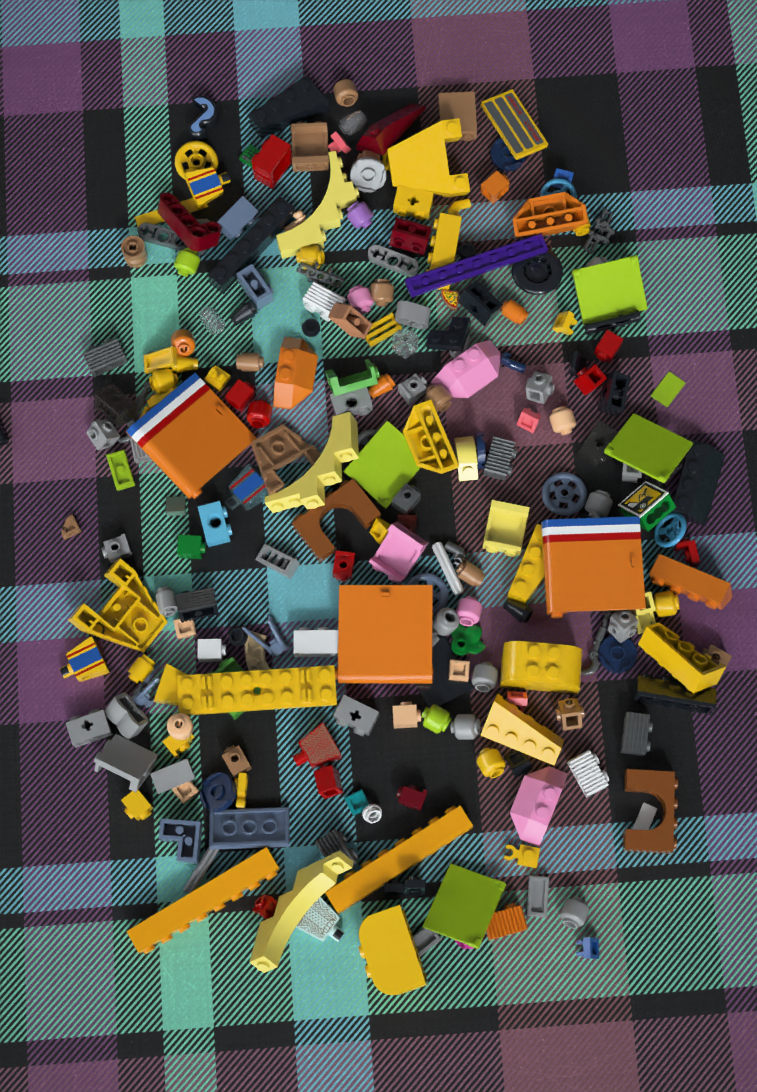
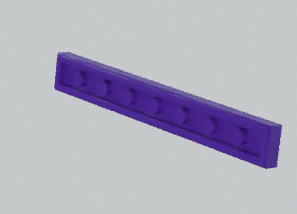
M542 233L406 278L405 284L412 298L546 253L548 247Z

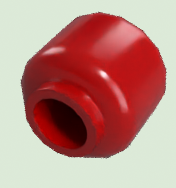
M262 399L251 402L247 412V421L254 428H263L269 425L273 411L272 406Z

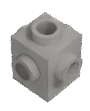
M535 371L526 382L527 399L545 404L549 395H552L555 385L553 384L552 376Z
M109 419L93 421L91 427L86 432L97 450L111 448L121 437Z
M629 610L615 611L610 616L607 631L622 643L635 635L638 619Z

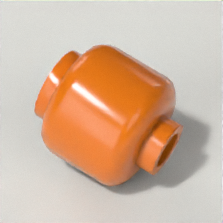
M180 329L171 336V346L176 347L177 355L186 357L195 350V338L189 330Z

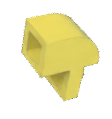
M473 436L454 438L455 456L459 464V481L478 479L477 453Z
M651 591L645 592L646 609L630 610L638 619L637 634L644 633L647 626L656 624L653 614L656 608Z

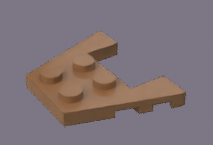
M283 424L253 440L251 444L269 496L283 489L285 485L276 474V470L303 455L313 466L321 455L316 447L305 443L302 437Z

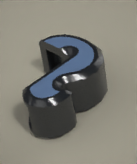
M195 96L192 98L193 106L201 114L188 125V130L192 141L202 142L207 138L206 130L213 129L217 125L219 115L216 104L210 98Z

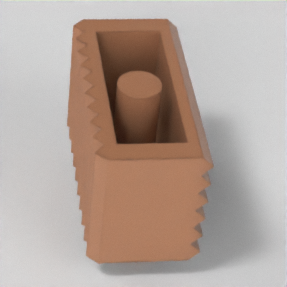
M335 303L328 315L329 319L351 337L366 338L372 326V322L349 304Z

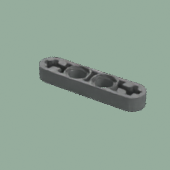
M142 223L138 227V235L145 242L178 251L188 248L186 244H176L179 237L172 229L150 223ZM149 229L150 233L144 235L142 231ZM166 233L169 237L167 240L161 241L159 235ZM207 249L197 251L198 256L203 255Z

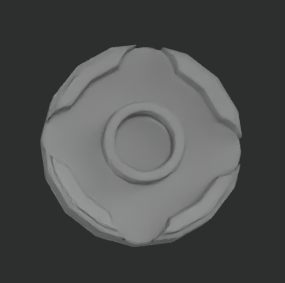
M364 156L353 163L350 169V179L358 190L374 192L384 185L386 181V168L379 159L373 156Z

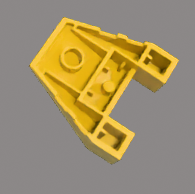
M460 119L442 120L387 149L392 186L398 187L399 185L430 191L443 197L467 195L470 192L468 173L449 175L445 143L459 141L462 137Z
M120 558L104 574L118 588L101 610L96 613L83 603L76 608L68 618V621L84 633L145 652L168 622L159 613L158 606L148 594V590L143 586L136 571ZM97 622L101 623V624L104 626V628H105L104 634H101L102 631H103V628H102L101 625L96 624Z

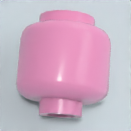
M362 285L355 286L349 290L347 295L349 305H352L361 314L369 312L371 310L370 307L374 304L370 290Z
M467 596L459 600L456 612L460 618V624L472 626L480 620L482 604L475 597Z

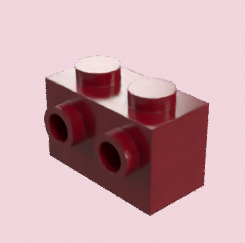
M396 217L389 245L424 255L432 227Z

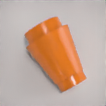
M386 373L377 379L378 384L370 386L368 392L374 399L392 390V387L396 384Z

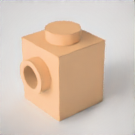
M402 702L399 706H393L394 729L417 727V722H421V712L416 710V705H412V702Z

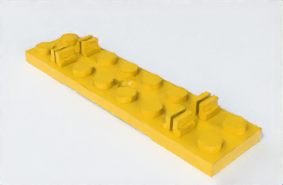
M334 665L177 676L179 713L186 715L337 705ZM259 687L261 689L260 694H254V688Z

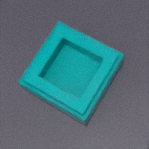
M362 789L344 798L353 816L363 812L364 808L370 805Z

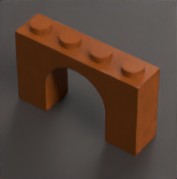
M354 479L344 481L340 484L338 490L326 494L325 505L309 509L305 514L301 513L293 519V529L320 563L335 553L334 545L320 527L321 520L328 511L334 508L347 509L356 516L365 529L373 525L376 518L379 517L381 519L379 510Z
M627 769L625 771L624 792H642L655 796L663 807V819L658 827L651 830L625 829L623 831V851L671 854L677 848V837H674V829H677V817H674V809H677L678 798L674 797V792L678 788V777H675V772Z

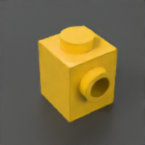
M139 790L137 792H130L121 800L127 807L124 811L130 819L135 818L137 821L140 819L145 820L152 814L151 810L153 807Z

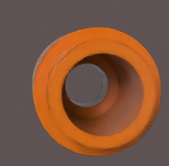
M513 299L506 300L501 307V314L515 324L522 325L529 315L526 308Z

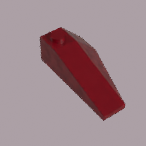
M409 104L374 123L363 134L356 149L360 151L368 150L384 155L387 149L391 148L426 109L425 106Z

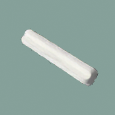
M441 542L433 544L432 549L454 595L463 593L462 584L457 577Z

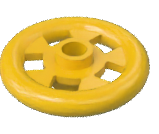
M191 141L182 145L177 151L175 167L178 174L185 180L184 175L186 172L206 169L204 168L206 161L211 163L210 168L214 167L215 171H217L218 157L213 148L201 141ZM191 149L193 154L187 157L185 153ZM200 149L207 152L205 157L198 153ZM197 160L200 164L194 165L193 161ZM187 162L189 169L184 170L182 163Z

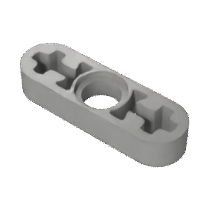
M373 245L368 249V259L371 263L408 277L415 276L418 272V262L411 257L379 245ZM376 251H378L379 255L373 257V253H376ZM396 257L398 263L391 265L388 263V259ZM412 264L413 268L410 271L407 270V266Z

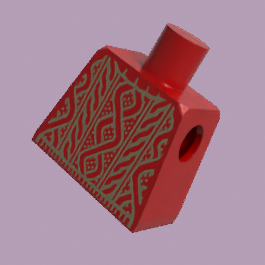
M324 723L320 724L298 742L302 751L292 756L297 767L308 761L312 769L342 758Z

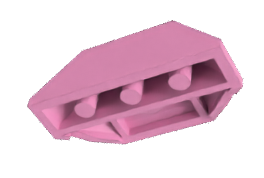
M491 340L476 343L446 364L434 377L431 384H442L454 398H469L498 377L501 353Z
M549 766L524 776L510 810V815L520 840L536 847L540 846L565 784L567 773Z

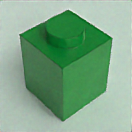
M178 535V557L202 559V553H206V542H203L202 536Z

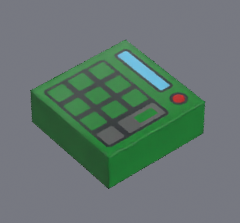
M249 145L239 157V160L253 169L252 158L260 151Z

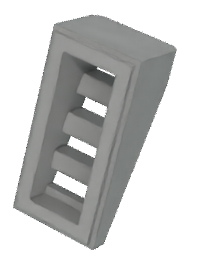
M266 543L255 559L289 579L293 577L300 564L297 559ZM271 551L268 559L264 560L268 552ZM278 555L274 563L272 564L271 562L273 561L274 557ZM282 559H285V560L283 561L282 565H281L280 567H278L279 564L281 563Z

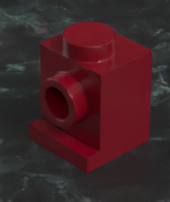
M413 785L408 787L400 786L396 797L399 798V804L421 812L428 790L424 789L422 793L419 792L420 788Z

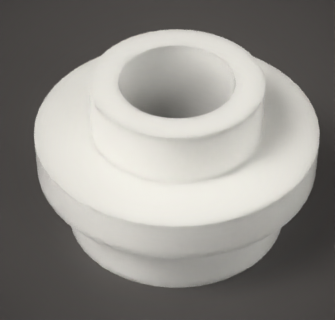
M371 804L364 808L362 816L365 821L376 823L381 819L382 810L379 805Z

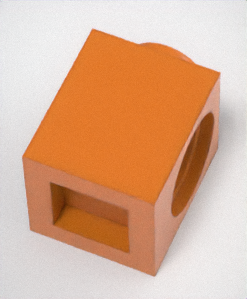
M496 171L481 184L480 192L494 204L509 191V179L504 174Z

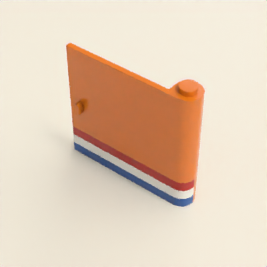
M196 373L167 395L126 431L188 499L192 497L196 499L203 492L201 488L204 484L252 444L253 440L257 439Z
M639 516L550 519L541 522L547 614L551 615V618H561L567 612L646 609Z

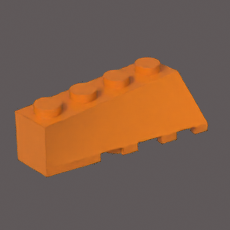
M659 554L649 573L652 583L659 587L666 586L676 594H685L692 601L698 602L699 600L704 602L711 609L718 608L722 610L733 597L731 583Z

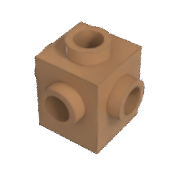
M578 699L558 701V709H555L556 720L561 722L562 729L582 728V718L585 715L584 708L579 705Z

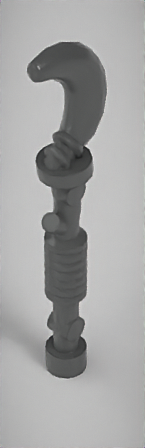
M145 381L142 394L138 397L135 404V410L131 411L133 416L127 420L128 428L135 423L138 413L143 407L145 396L148 394V389L151 388L149 382ZM127 434L117 441L127 443L130 442L131 437Z
M611 611L604 612L602 625L598 629L595 637L596 640L593 641L595 646L593 650L589 651L592 663L589 668L581 670L582 675H592L598 670L599 660L597 657L599 654L597 651L600 642L603 641L608 619L612 615Z

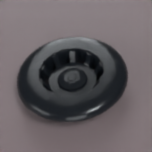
M548 249L546 253L513 263L511 272L515 284L521 290L532 295H543L553 291L560 284L563 276V267L557 255Z

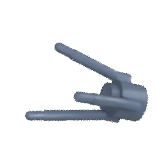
M271 615L268 616L267 622L276 638L269 642L270 647L245 626L242 627V630L265 648L270 655L274 653L277 657L289 648Z
M159 662L131 696L140 709L143 706L148 708L154 703V698L149 700L151 696L148 691L159 681V677H156L145 689L144 686L159 668Z

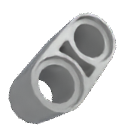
M399 301L396 308L395 322L417 329H427L431 309L409 301Z

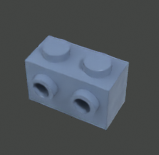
M242 196L217 223L221 225V232L229 240L234 236L238 239L244 232L242 228L246 224L250 226L257 219L255 215L259 211Z
M252 264L236 273L238 283L257 310L273 302V289L269 284L266 285L262 273L256 270Z

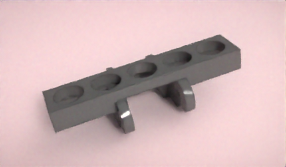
M607 209L602 211L600 217L595 220L596 224L593 230L589 232V237L582 249L592 254L600 240L604 244L610 243L608 239L611 235L615 234V231L609 227V222L614 215L613 213H609ZM605 214L608 215L607 220L604 219ZM596 228L600 230V234L595 233ZM604 230L607 232L606 237L602 235ZM589 244L592 245L591 250L588 249Z
M301 261L300 266L296 269L298 273L307 276L308 282L312 280L320 285L327 283L337 288H340L344 282V277L331 273L332 267H329L326 272L317 269V261H315V265Z

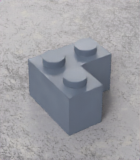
M160 819L158 839L165 842H178L176 861L179 863L199 864L203 824L200 821Z

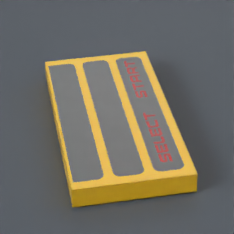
M513 89L481 102L484 112L516 160L547 148V141Z

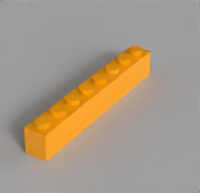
M450 807L445 811V816L440 819L438 816L428 822L429 826L422 829L419 827L411 833L412 837L409 839H400L394 844L396 847L392 850H383L378 854L379 858L372 862L371 859L361 865V870L356 873L354 870L344 876L345 880L339 884L336 881V884L325 892L338 914L342 913L385 885V883L393 880L472 829L473 824L462 807Z
M266 847L126 932L137 952L148 954L155 949L154 945L159 942L164 944L170 941L174 933L178 931L183 933L191 927L189 924L197 920L199 923L208 917L207 913L212 910L217 912L226 906L224 903L231 899L236 901L243 896L242 892L247 889L250 891L260 886V881L265 878L267 881L278 875L277 871L280 869Z

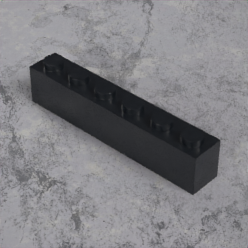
M280 197L208 274L210 284L224 295L238 280L236 273L253 264L276 239V235L280 234L284 230L283 228L294 220L295 207Z

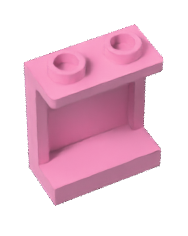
M395 522L389 527V533L374 557L369 560V563L372 564L376 571L388 575V579L392 582L401 583L409 575L428 542L399 522Z

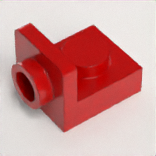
M681 539L675 544V551L686 550L684 551V558L686 563L689 562L690 567H697L700 560L695 540Z
M262 895L256 900L252 911L262 916L265 920L274 916L277 901L271 896Z

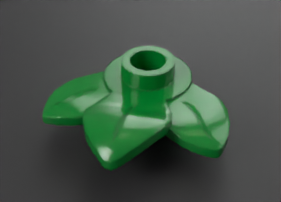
M459 623L458 627L451 633L453 638L451 643L452 651L457 655H465L467 653L478 654L482 652L486 647L484 643L479 641L482 635V627L472 625L466 628ZM458 643H462L464 646L459 647Z

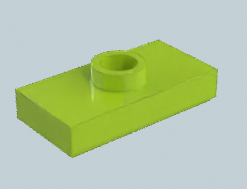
M125 450L107 454L106 457L116 490L120 491L135 486Z

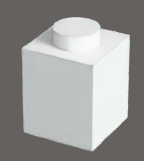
M198 639L199 662L223 661V656H226V644H223L221 639Z

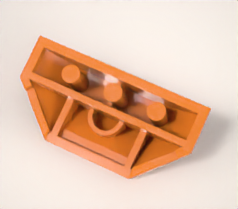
M566 192L528 199L513 218L516 238H528L542 233V236L572 231L589 224L586 205Z
M284 336L280 347L275 378L273 407L292 410L313 392L318 355L301 338Z

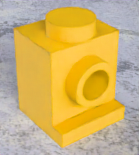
M191 734L185 740H176L169 735L162 742L173 756L178 759V753L188 750L192 739L195 737Z

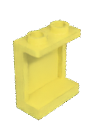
M492 500L483 549L490 553L504 552L505 555L510 557L520 556L530 507Z

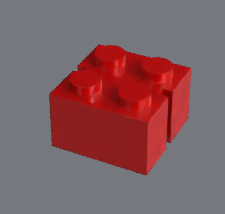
M272 134L269 139L263 142L262 149L253 156L251 161L254 179L271 189L275 187L292 163L291 145Z

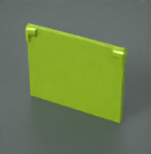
M637 255L572 270L583 325L584 323L617 316L618 313L625 314L636 310L643 311L648 309Z
M633 413L612 442L605 448L604 453L665 483L692 447L693 442Z
M386 421L360 451L359 458L354 459L343 472L351 479H354L361 488L371 495L382 507L387 509L396 494L412 479L421 467L416 466L404 435L390 422Z
M450 863L425 919L423 928L479 949L506 887V883Z

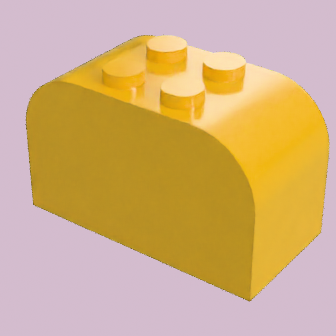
M527 641L505 642L502 649L500 687L578 694L581 681L582 649L576 646Z
M398 905L365 918L359 929L361 945L358 948L361 957L366 958L367 961L365 966L368 978H372L376 988L387 995H401L429 985L403 906Z

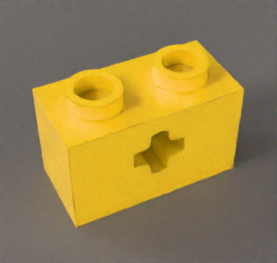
M398 185L393 213L402 217L412 216L418 220H429L434 192Z

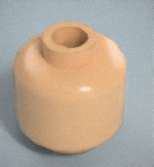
M566 406L552 410L549 420L553 431L561 433L562 436L572 433V428L576 426L573 411L566 408Z
M175 713L167 721V730L170 736L176 740H185L193 732V723L190 717L184 713Z

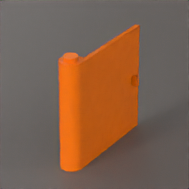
M339 585L338 668H335V679H338V683L433 684V585Z

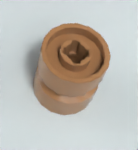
M138 236L126 237L121 243V251L125 262L132 268L142 267L148 259L144 241Z

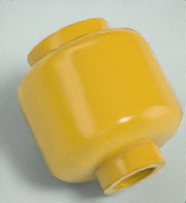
M308 245L301 247L300 252L296 254L297 263L302 261L310 265H315L314 263L317 261V269H319L324 264L325 255L318 245Z
M169 368L155 370L152 376L149 377L152 391L164 394L170 388L176 387V384H178L177 374L173 373Z
M672 591L659 592L654 595L653 601L656 610L653 612H656L659 617L675 615L677 610L680 609L678 595H674Z
M484 748L479 752L480 755L476 763L484 776L496 778L504 772L506 763L497 749Z

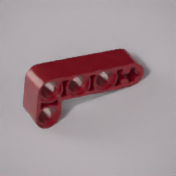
M162 193L160 195L158 214L192 251H202L219 244L222 230L220 224L217 222H207L200 225L173 194Z

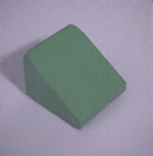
M166 497V515H186V497Z

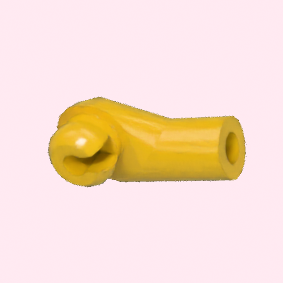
M470 199L455 201L448 209V214L459 216L458 212L461 209L471 207Z

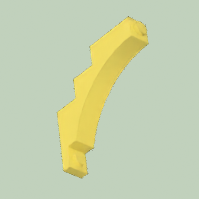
M339 850L298 870L293 890L279 896L273 917L260 922L250 963L263 973L278 967L283 950L299 921L319 897L336 884L338 875L353 867L354 861Z

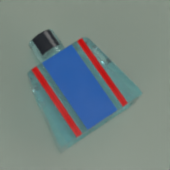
M249 464L245 466L229 485V491L233 496L226 500L225 503L231 510H234L240 504L245 510H249L265 501V496L269 495L263 479Z

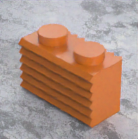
M516 903L505 905V910L498 912L497 909L495 910L486 931L488 941L528 930L521 905L516 906Z

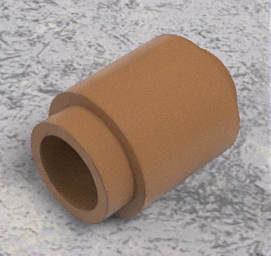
M260 353L237 354V369L242 371H260L261 368H264V357Z
M467 560L464 563L460 562L456 568V572H458L457 577L471 586H480L486 575L482 569Z

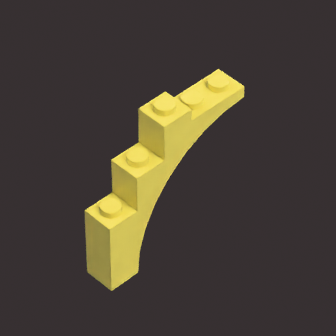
M336 151L328 152L331 169L330 181L321 204L303 223L289 231L276 235L282 259L296 256L303 246L318 245L320 249H323L324 241H327L324 231L341 227L340 220L343 219L341 209L350 207L357 202V198H359L358 188L353 186L352 181H347L346 173H342L341 157H337Z
M351 412L333 416L329 440L322 454L301 478L281 491L265 496V504L272 513L299 507L300 505H304L307 510L325 505V486L342 482L341 463L359 458L357 421Z

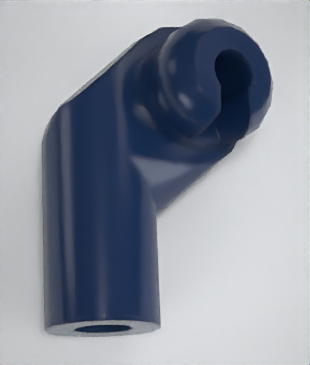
M508 352L502 353L500 358L502 365L521 373L525 371L526 364L512 360V356Z

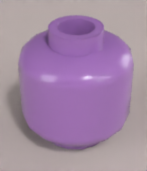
M357 201L347 209V219L356 229L361 227L365 229L372 223L373 212L365 202L359 203Z

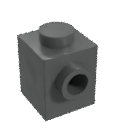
M406 483L392 499V506L407 517L421 500L419 489L414 485L409 486Z

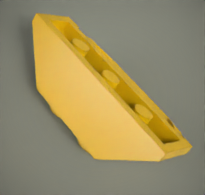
M432 400L414 405L403 434L416 466L440 474L459 468Z

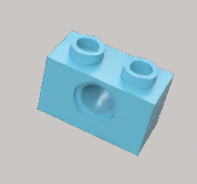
M220 501L198 506L208 547L231 542L229 536L233 534L230 524L225 522V518L228 517L226 507H222ZM219 520L221 524L218 527H212V522Z

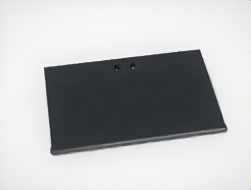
M439 634L437 635L439 641L432 647L433 684H415L429 709L434 704L442 706L475 689L470 679L468 682L448 680L450 659H459L452 651L446 636Z

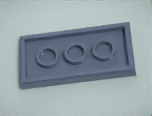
M289 807L226 809L221 812L210 811V850L290 847Z

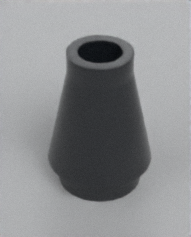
M250 300L246 303L244 301L235 313L230 316V319L237 326L255 317L258 311Z
M509 598L503 606V609L507 610L520 623H527L533 613L530 606Z

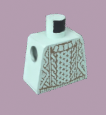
M321 897L309 908L296 926L297 929L322 942L326 940L328 935L339 942L345 933L336 926L340 917Z

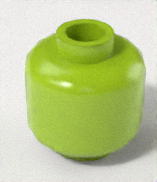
M189 248L178 251L174 261V267L178 270V274L188 277V274L193 275L197 272L200 263L198 252L192 251Z
M436 704L432 705L430 709L426 707L421 716L424 719L423 726L437 734L441 731L445 732L452 719L449 717V711Z

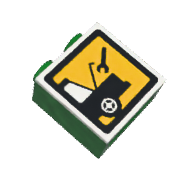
M647 481L618 504L625 517L639 516L640 528L648 532L676 508L667 491Z

